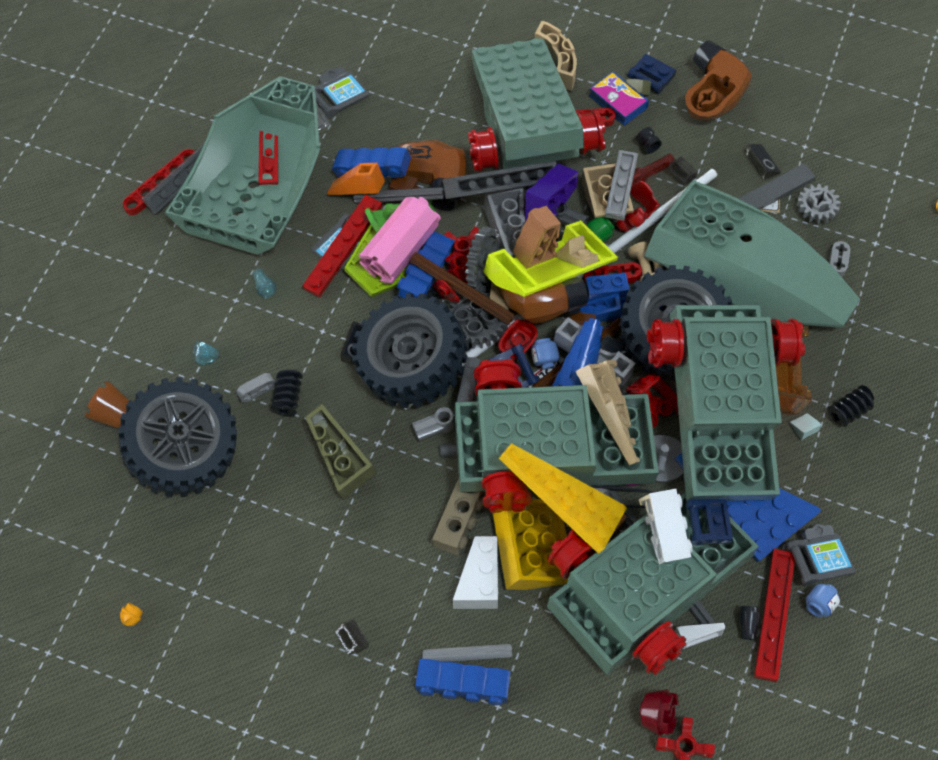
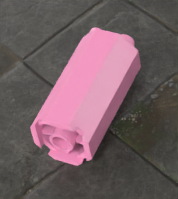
M406 197L360 253V264L371 276L376 277L379 275L382 277L380 279L381 282L392 284L408 265L412 255L419 251L438 227L441 217L428 206L429 203L426 199L422 197L418 199Z

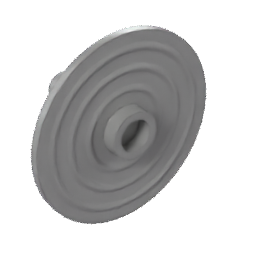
M654 436L659 471L656 481L670 482L679 478L684 471L674 459L682 453L681 443L670 436Z

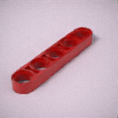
M192 149L182 151L123 200L125 212L128 215H137L145 209L147 205L142 200V193L151 191L157 186L156 182L159 179H165L171 173L170 170L172 168L178 167L184 162L185 157L192 155L195 151ZM130 203H137L135 208H127Z

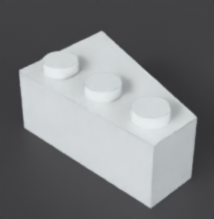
M676 489L650 493L639 499L640 506L645 505L648 517H645L646 525H651L653 534L651 541L658 563L663 564L690 558L692 544L690 539H687L685 531L687 530V521L684 516L682 517L680 509L682 507V499L680 494H677Z
M475 536L453 598V609H498L497 536Z

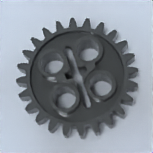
M482 227V230L479 229L478 234H475V240H472V247H469L468 262L465 265L468 266L465 274H468L466 278L468 285L480 293L489 290V285L492 282L484 274L488 254L501 250V246H499L501 243L499 239L500 234H497L498 230L489 227Z
M464 296L463 300H460L459 303H450V311L453 312L465 332L466 342L468 345L472 344L473 349L476 347V344L483 348V343L491 346V340L498 342V336L502 337L504 331L510 325Z

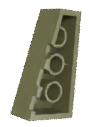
M323 404L306 416V420L341 498L345 499L377 473L373 465Z

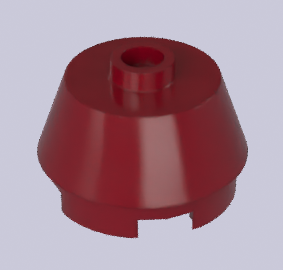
M668 689L646 693L639 709L642 726L659 736L673 733L677 723L675 705L679 706L678 695L669 692Z

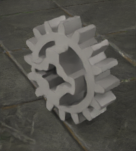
M811 184L809 189L805 187L803 192L799 194L797 206H799L798 212H804L803 218L810 217L809 222L815 219L817 224L820 223V220L827 223L828 219L833 220L839 212L841 204L838 201L839 195H833L835 190L829 191L827 185L821 188V185L818 184L815 188Z

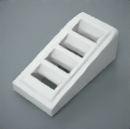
M724 623L679 626L676 627L675 632L680 637L684 636L686 638V646L683 648L685 649L721 636L725 625Z

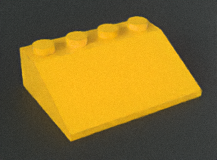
M532 499V502L521 512L510 510L493 513L507 590H529L567 584L568 578L563 579L560 576L561 571L556 565H550L547 561L553 551L551 549L552 545L559 539L563 541L567 537L564 520L542 499Z

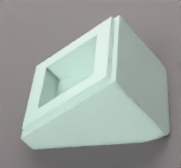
M808 413L789 423L801 440L818 432L821 428L820 422Z

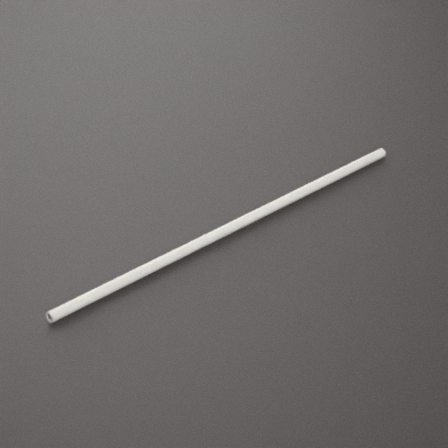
M710 169L696 181L706 185L717 177V173L714 169ZM686 188L654 211L642 225L637 228L634 226L607 247L613 253H616L664 217ZM584 274L578 275L576 277L583 278ZM518 313L517 315L514 316V319H513V321L510 323V325H511L513 322H515L517 319H518V320H527V319H525L523 316H521V315ZM491 340V346H492L493 344L496 343V342L493 341V340ZM483 343V348H481L477 344L474 349L471 348L466 354L468 357L476 358L491 346Z

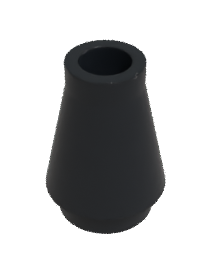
M740 607L738 616L742 639L755 640L761 615L758 607Z

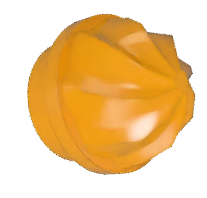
M127 603L125 607L121 608V622L126 626H134L141 621L142 618L140 616L143 611L137 606Z

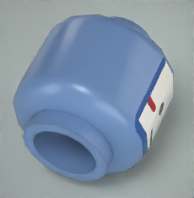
M550 338L537 340L535 345L531 347L533 362L536 366H542V370L554 368V364L560 359L557 344L551 341Z
M817 584L806 597L808 611L816 617L830 616L840 603L837 589L830 584Z

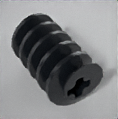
M281 370L276 375L277 380L273 391L271 409L281 416L293 417L297 414L294 409L298 407L296 402L299 400V396L297 394L301 391L299 388L302 385L300 379L303 378L302 373L299 371Z
M860 385L858 389L852 390L851 393L846 394L845 397L828 406V414L835 422L846 427L848 422L853 423L855 418L861 417V414L864 415L868 410H873V393L867 386Z

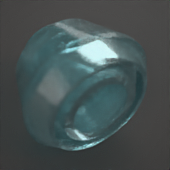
M200 340L194 343L193 355L196 356L194 359L196 362L205 366L206 363L212 364L220 357V352Z

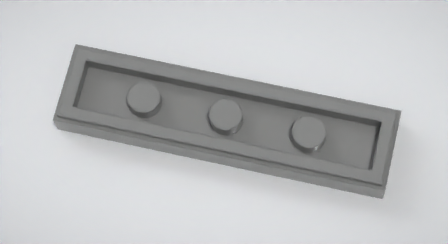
M619 150L605 217L623 221L625 219L638 153Z

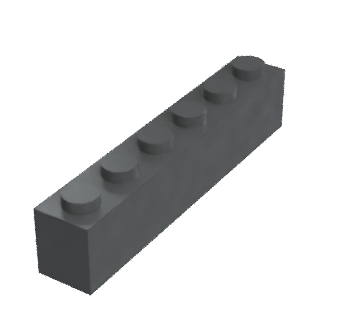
M556 162L443 179L445 197L448 199L534 185L550 169L556 166Z

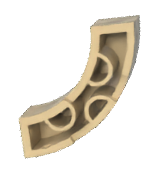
M541 21L535 32V38L544 39L565 88L572 91L577 65L574 46L569 38L566 39L561 34L560 29L548 22Z

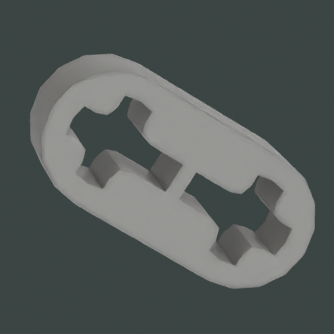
M838 241L834 243L831 249L829 264L843 277L849 264L850 246L846 242ZM838 249H841V250H842V256H838V255H839V250H838ZM837 263H840V270H838L836 267Z
M264 373L241 385L236 390V394L241 402H249L270 391L275 386V380L270 373Z

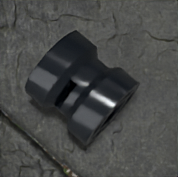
M650 127L642 129L636 136V140L640 145H643V149L647 154L654 153L662 145V141L659 137L655 136L654 131Z

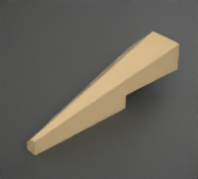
M606 360L600 364H589L575 371L582 384L587 385L588 395L628 464L632 465L640 462L633 449V446L636 444L635 439L630 438L628 430L631 427L625 396L622 395L618 386L621 384V379L616 377L614 370L617 366L616 360Z

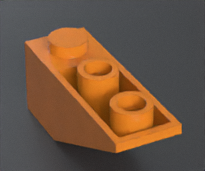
M360 163L334 180L327 194H376L381 190L385 179L378 163Z

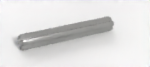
M511 644L428 649L423 650L422 655L423 659L441 662L507 658L512 656Z

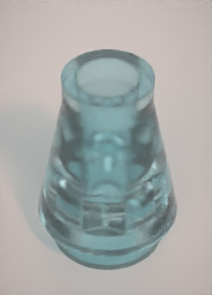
M257 269L253 272L257 293L265 298L272 296L276 292L275 282L263 269Z

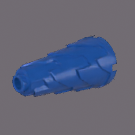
M592 318L584 321L552 387L583 385L575 371L589 364H597L602 345L603 326L600 325L601 321Z

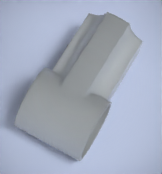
M446 407L439 408L435 414L413 422L412 426L418 440H423L440 432L448 433L452 431L455 422L451 409ZM443 418L449 419L447 422H441L440 420Z

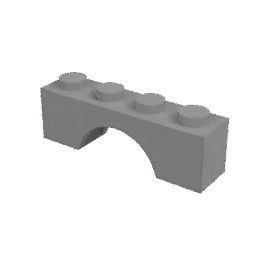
M567 317L556 330L554 342L569 353L576 335L579 334L582 326ZM600 349L597 364L606 360H616L617 366L614 370L616 377L621 379V384L618 385L621 389L632 376L636 363L619 351L610 353Z

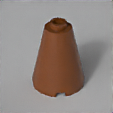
M106 381L104 384L107 386L104 389L99 387L87 406L90 412L89 414L85 412V417L119 429L121 426L120 418L122 413L127 411L126 405L129 399L112 383Z

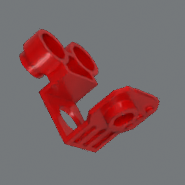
M639 181L632 184L630 191L635 200L641 202L646 210L643 211L639 207L633 213H627L624 221L618 220L616 226L620 231L627 232L633 226L639 227L659 207L660 204L653 196V191L646 182Z
M455 254L450 261L452 268L447 271L468 284V281H466L468 274H465L467 270L465 265L468 262V258L464 254ZM456 259L459 260L458 266L456 265ZM437 280L432 285L443 300H450L453 303L460 302L459 297L454 292L455 290L445 281Z
M647 375L644 378H639L626 391L629 395L642 394L644 392L648 394L652 427L654 428L658 424L657 415L669 416L673 411V404L670 400L652 396L649 388L660 380V376Z

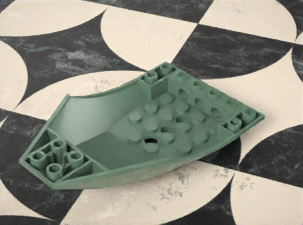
M280 76L215 115L207 139L190 174L165 214L187 234L256 255L274 248L300 202L320 151L315 86ZM259 131H263V156H266L265 150L271 148L273 154L269 157L273 159L274 135H277L278 185H259V187L254 189L250 188L249 184L251 182L259 183ZM267 133L272 134V138L270 140H267L265 138V135ZM268 173L263 174V180L272 179V176ZM243 199H251L246 202L242 201ZM236 212H242L238 216L234 215Z
M695 180L690 183L655 228L644 258L669 268V265H676V269L690 266L689 271L697 272L698 269L704 271V277H714L716 279L714 284L717 287L722 285L726 289L724 296H730L731 304L760 305L761 317H770V320L778 319L780 322H787L789 319H796L802 325L843 328L860 301V298L833 266L796 233L755 206ZM712 220L714 221V223H708L706 221ZM747 235L750 236L752 240L750 242H744L740 239V237Z

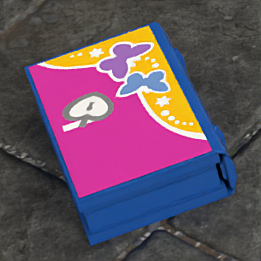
M614 71L590 88L591 94L589 97L602 108L612 109L615 112V119L623 126L632 121L649 106V100Z

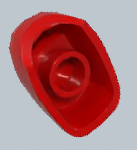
M517 319L499 341L500 353L522 343L525 354L537 339L538 331L536 326L529 321ZM515 354L510 356L511 360H518Z

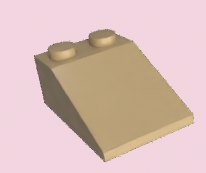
M616 163L583 168L582 185L585 197L595 218L605 217ZM630 196L626 214L634 212Z

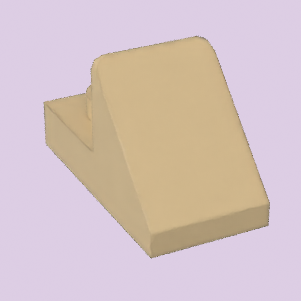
M584 235L570 239L557 253V258L582 268L598 262V255L585 249Z

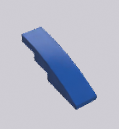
M618 293L589 301L586 306L581 308V312L596 314L595 319L599 321L616 320L622 315L626 296L620 297ZM661 306L659 309L665 311L666 308Z

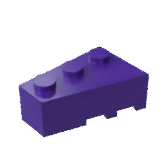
M557 164L544 177L539 179L533 187L529 188L525 194V223L532 209L547 206L556 217L558 213L555 211L559 205H565L577 188L578 171Z

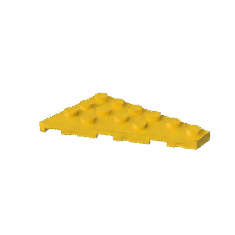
M511 443L499 459L598 554L604 550L627 507Z

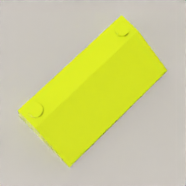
M580 220L565 227L562 240L557 242L558 247L555 249V252L558 253L570 239L584 235L585 249L597 254L598 262L582 268L556 257L526 269L517 257L513 258L505 249L488 254L484 274L496 286L525 297L614 262L618 259V256Z

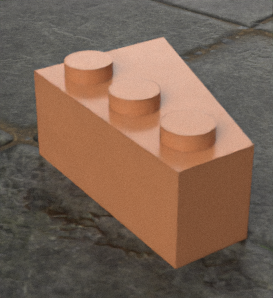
M547 206L534 208L529 212L526 223L522 227L521 234L516 240V245L512 251L526 269L557 257L555 249L558 247L556 239L559 237L561 223Z

